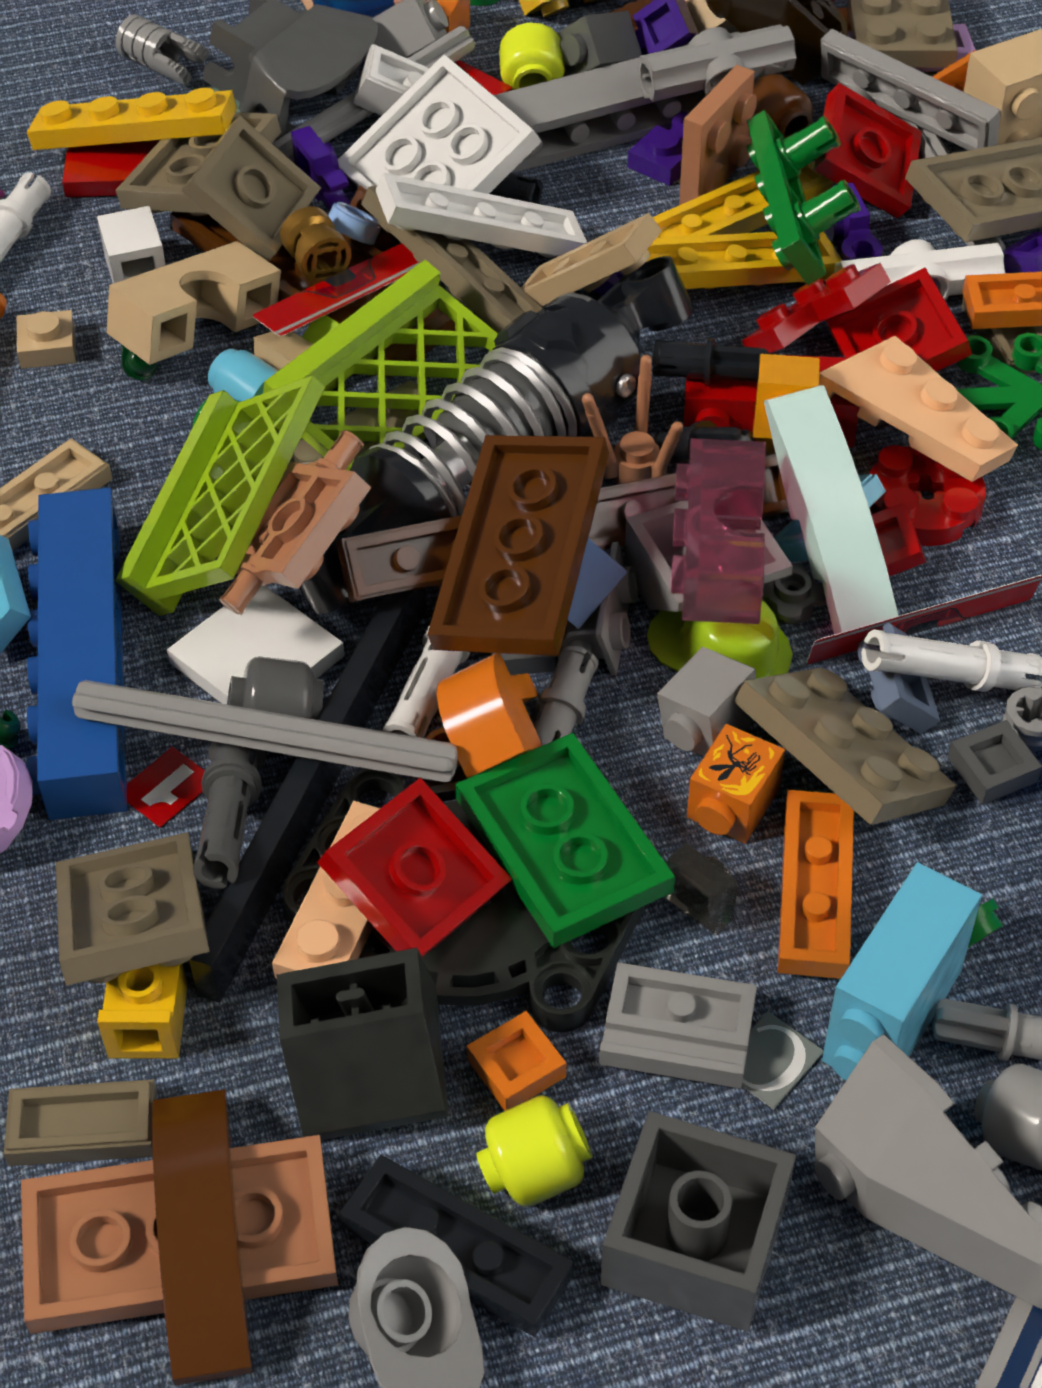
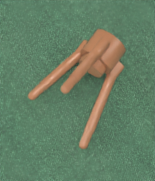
M644 355L640 359L635 431L625 434L616 444L614 452L594 397L589 393L584 394L582 397L585 413L594 437H605L609 450L604 477L607 479L614 478L616 485L667 475V467L683 430L681 422H674L669 433L666 435L661 450L653 437L647 434L652 379V358L649 355Z

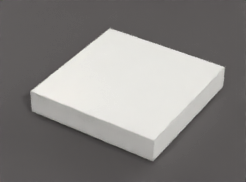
M261 586L242 615H238L223 606L167 649L169 663L222 704H227L231 676L243 677L248 662L254 657L262 656L303 661L311 667L314 679H317L345 656L341 640L266 586Z

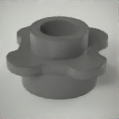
M791 563L793 566L792 575L755 586V594L759 599L766 600V604L773 611L778 622L799 624L812 616L815 606H823L827 601L823 584H816L807 574V569L803 565Z

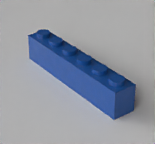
M111 487L38 495V520H29L28 523L31 551L33 556H38V564L28 565L31 597L33 601L38 600V609L29 610L31 618L28 620L32 647H38V656L28 657L27 660L30 690L32 695L38 694V705L27 707V725L30 741L32 744H37V756L27 757L26 762L33 781L32 796L42 795L49 820L128 811L125 726L78 718L74 713V706L72 705L73 695L76 692L78 683L83 680L124 686L122 587L115 581L121 569L120 527Z

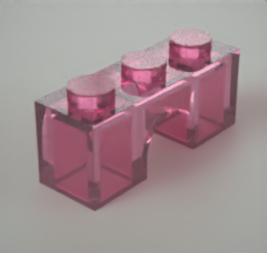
M691 438L689 464L677 463L675 501H687V509L675 508L673 546L685 547V556H672L670 594H683L682 620L743 624H759L764 587L765 533H749L735 530L761 529L765 493L766 442Z

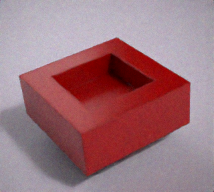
M904 502L871 515L889 577L927 563L911 515Z

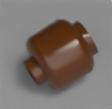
M767 74L754 81L753 94L757 96V105L753 116L765 110L785 139L812 124L813 105L810 97L780 74Z

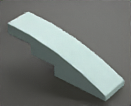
M819 385L764 400L790 517L800 521L812 577L815 580L822 581L834 634L899 616L868 502L847 441L825 386Z

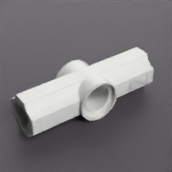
M911 240L898 246L889 256L846 260L835 263L834 273L851 264H855L858 271L881 263L891 283L926 267L944 300H946L948 296L963 294L965 275L1005 273L1004 254L998 243L935 250L931 243L925 240Z

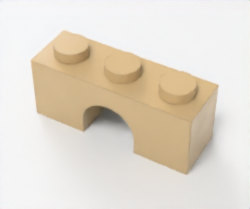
M239 241L110 284L107 334L149 365L193 349L196 318L218 321L234 332L259 324L260 322L253 318V314L278 302L281 270Z

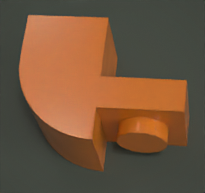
M495 653L441 680L437 686V702L440 716L450 743L457 747L458 760L466 778H470L543 746L524 706V703L539 695L529 673L510 675L500 653Z

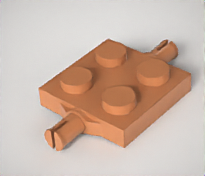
M342 430L340 436L324 458H319L318 461L309 464L290 462L236 574L238 576L219 599L225 607L238 615H242L261 586L276 583L299 589L303 582L309 580L317 573L323 563V554L338 533L350 526L356 519L360 509L359 504L371 489L356 472L346 470L358 452L364 447L363 442L349 431Z

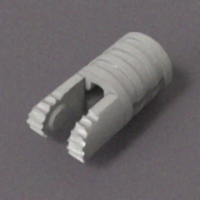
M138 14L128 16L120 25L116 35V49L121 56L142 64L184 86L188 85L192 77L183 65L177 63L180 55L196 63L203 64L210 54L209 50L202 44L155 24Z

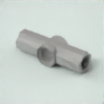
M781 24L731 36L725 28H709L697 34L686 46L640 56L637 66L640 87L645 99H651L653 102L704 90L707 95L736 64L755 71L754 78L792 70L796 62L795 39L788 26L783 27Z

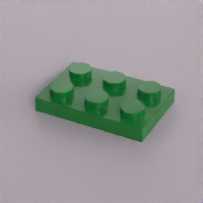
M570 733L456 783V800L497 863L512 878L510 883L553 949L674 892V874L574 733Z

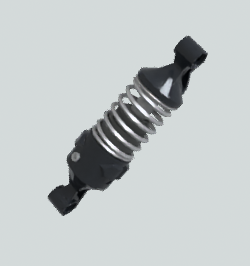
M663 256L645 262L634 272L624 275L598 301L585 295L570 292L556 297L537 313L531 310L522 313L498 333L494 340L495 347L488 354H485L480 367L467 369L461 379V383L446 385L442 399L438 398L427 401L422 415L407 417L402 427V432L387 433L383 443L370 446L368 450H365L355 458L350 471L356 472L371 489L359 504L360 509L356 519L350 526L338 533L323 554L324 559L320 569L313 577L303 582L299 588L312 611L316 614H326L349 603L336 542L340 539L463 514L466 501L462 488L471 486L485 435L594 437L582 402V397L586 393L594 397L606 432L609 431L618 420L617 412L637 395L641 359L639 351L641 329L648 327L650 331L656 332L672 328L689 318L695 309L673 259L669 256ZM443 409L437 420L431 419L435 410ZM423 425L424 433L431 447L421 439L412 436L415 426ZM404 442L405 450L393 446L394 443ZM418 452H420L423 456H425L422 460H421V458H420Z

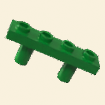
M763 110L747 120L752 142L746 145V148L754 165L760 171V174L755 176L757 187L769 204L763 208L764 216L772 231L778 237V239L772 241L773 250L782 266L787 271L794 267L808 285L826 275L817 242L820 239L819 234L849 215L856 214L861 210V207L851 187L849 188L848 183L844 179L817 197H813L808 201L805 200L799 179L801 168L833 148L836 149L841 146L832 124H829L825 115L820 117L815 123L785 139L767 112Z

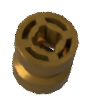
M312 206L298 209L289 215L282 225L280 231L281 242L289 254L295 258L297 266L307 280L319 283L344 271L348 267L352 257L351 248L341 233L336 231L335 225L323 209Z

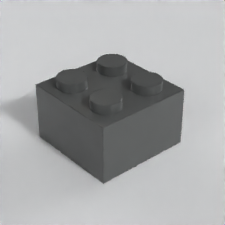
M648 1111L602 1245L601 1285L749 1332L789 1197L796 1155Z

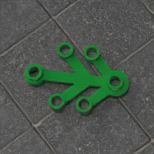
M1023 333L1016 337L1012 349V358L1016 367L1027 371L1035 370L1042 375V336L1035 333ZM975 335L967 336L971 352L976 355H971L956 362L957 366L965 372L977 373L1000 387L956 390L978 410L1008 409L1001 417H989V419L995 422L998 428L1013 439L1042 411V384L991 356L992 345L987 339ZM1035 350V351H1037V352L1031 353V352H1027V351ZM1042 417L1038 419L1033 435L1034 445L1041 451Z

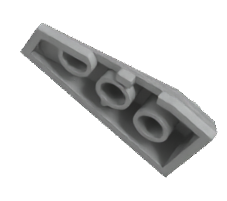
M884 1034L870 1044L815 1126L814 1170L818 1180L831 1196L837 1200L846 1199L866 1219L1042 1309V1207L1031 1201L1021 1205L1011 1194L1006 1178L998 1168L1003 1160L987 1141H984L975 1149L971 1146L945 1114L954 1104L951 1098L931 1076Z

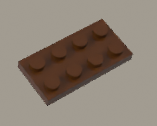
M485 435L427 634L434 650L559 656L609 457L605 437Z

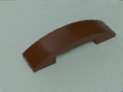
M226 1089L153 1100L152 1145L156 1222L165 1322L174 1386L253 1373L247 1303L242 1283L230 1153L232 1142Z

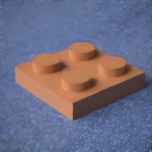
M736 64L684 118L680 205L724 186L726 179L735 169L743 167L747 163L750 156L746 145L752 142L751 137H749L750 132L747 120L752 118L757 105V96L753 94L755 71Z

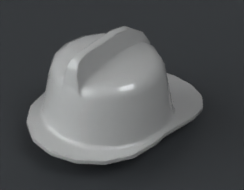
M404 1227L382 1234L367 1248L357 1270V1284L350 1297L349 1323L354 1339L366 1355L369 1356V1361L379 1385L382 1388H480L484 1375L483 1352L470 1303L468 1285L460 1261L444 1241L426 1230Z

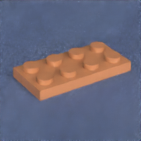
M320 1135L230 1148L242 1283L246 1300L338 1286ZM153 1160L21 1180L24 1322L30 1334L165 1313L158 1248Z

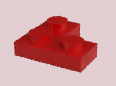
M881 263L858 271L855 264H851L828 277L825 283L822 278H819L796 290L792 294L796 302L787 308L785 303L759 316L755 320L759 329L744 338L742 343L745 347L765 348L769 353L783 349L819 322L855 309L891 283Z

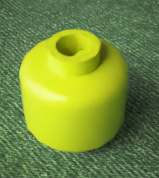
M528 22L517 25L507 31L501 40L499 49L502 81L511 86L512 90L562 78L565 65L560 48V36L551 27L541 23Z
M544 1095L536 1096L491 1117L485 1127V1138L488 1147L476 1152L481 1171L493 1194L506 1189L511 1198L523 1207L534 1206L576 1187L584 1177L583 1162L592 1158L588 1141L571 1105L566 1103L558 1107L554 1100Z

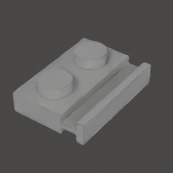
M617 962L603 1041H601L599 1065L741 1089L757 985Z

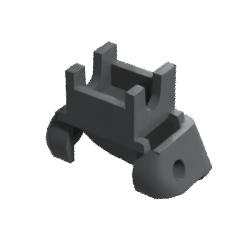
M250 0L248 10L250 15L236 26L232 27L220 19H217L212 26L209 44L226 54L232 60L234 68L228 71L210 61L205 65L202 80L221 91L232 90L234 98L239 101L238 109L242 113L277 114L281 133L275 139L276 141L295 129L294 125L287 122L291 99L312 98L324 92L336 95L348 85L356 69L366 60L371 45L376 43L378 24L372 17L318 4L309 10L303 9L298 13L278 0Z

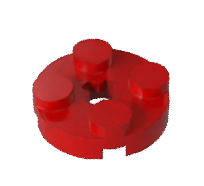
M889 445L879 452L878 461L869 474H877L886 492L869 507L871 515L904 502L911 515L921 546H938L952 543L962 538L965 528L972 524L975 527L979 522L986 497V486L983 477L971 482L910 446ZM924 490L934 493L933 499H922V495L918 491Z

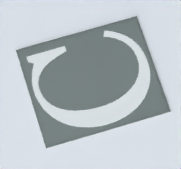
M767 1011L750 1030L742 1087L774 1109L818 1060L824 1050Z

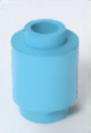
M227 349L221 352L212 362L208 372V383L213 388L214 393L225 390L232 398L241 402L263 394L264 381L278 372V370L249 351Z

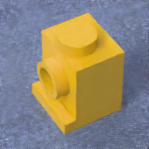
M156 964L123 972L117 978L106 982L103 1008L98 1012L97 1024L108 1058L179 1059L188 988L183 964L169 967Z

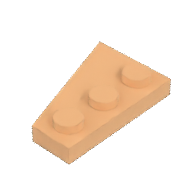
M896 336L819 372V385L825 386L829 399L836 393L859 406L860 410L857 416L876 427L883 420L908 434L910 447L971 482L1009 462L1018 446L998 428L995 422L980 412L951 383L943 379L912 348L905 345Z

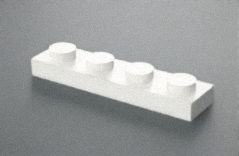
M388 173L382 174L375 189L387 223L405 231H427L442 234L453 240L469 239L490 243L500 249L516 248L537 252L547 258H556L587 243L573 211Z

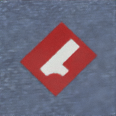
M172 746L127 783V803L161 828L202 793L201 782L205 770Z

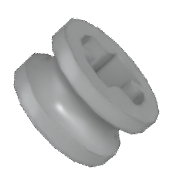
M1035 687L1022 688L1012 693L1007 700L1005 714L1002 721L1007 720L1031 752L1042 751V720L1034 719L1036 716L1042 719V689ZM1022 717H1023L1024 719H1027V720H1031V719H1034V720H1032L1031 722L1028 723V722L1024 721V720L1022 719Z

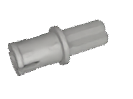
M946 998L939 1000L932 1024L934 1037L938 1041L995 1051L999 1060L1003 1061L1009 1060L1011 1055L1042 1061L1041 1016L1018 1012L1017 1005L1008 1003L1003 1010Z

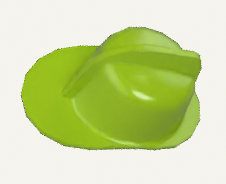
M741 591L678 612L660 610L650 621L647 632L650 652L661 664L677 672L702 647L754 668L756 679L787 674L793 656L789 639L779 628L776 616L770 607L755 595Z

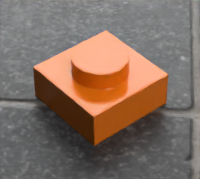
M527 1011L466 1045L468 1062L504 1111L531 1099L566 1078L567 1063Z

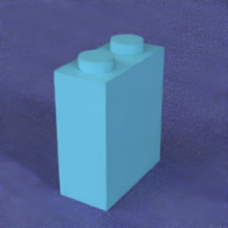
M918 862L915 864L835 988L822 1062L831 1066L846 1081L870 1044L883 1034L908 1057L910 1056L933 1019L939 1000L945 999L962 971L982 898L981 893Z

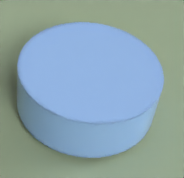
M342 202L334 203L328 215L338 232L369 245L375 244L382 228L378 220L372 215Z

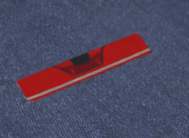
M401 243L254 313L253 318L278 336H284L398 280L418 265L419 262L414 258L413 253Z
M1042 575L817 639L813 643L807 664L857 651L858 643L865 640L870 631L874 629L883 631V625L887 622L899 628L907 635H912L1028 601L1033 597L1042 579Z

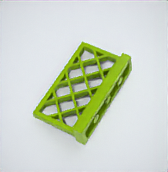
M425 259L264 381L263 393L312 375L325 386L316 406H337V425L313 424L309 420L301 437L323 457L335 443L333 440L338 439L342 430L353 433L361 441L379 442V444L383 443L387 433L402 432L400 427H386V409L418 410V415H422L427 401L438 398L442 399V396L426 395L425 377L455 378L457 383H461V379L467 369L480 367V364H465L464 347H484L489 351H492L495 347L494 340L498 333L439 285L441 272ZM438 308L455 322V331L425 330L423 319ZM392 343L416 344L417 362L385 360L384 350ZM424 345L456 346L457 363L425 362ZM352 374L377 375L378 393L345 392L344 381ZM385 375L417 377L418 395L385 393ZM345 407L378 408V427L345 425ZM443 409L435 410L431 419L437 420ZM423 425L415 426L412 436L422 441L427 438L424 433ZM404 442L394 443L393 446L405 450ZM353 459V461L350 463V465L346 469L347 471H350L355 459Z
M312 375L241 402H237L225 390L209 395L115 581L158 616L174 612L183 593L234 579L325 386Z

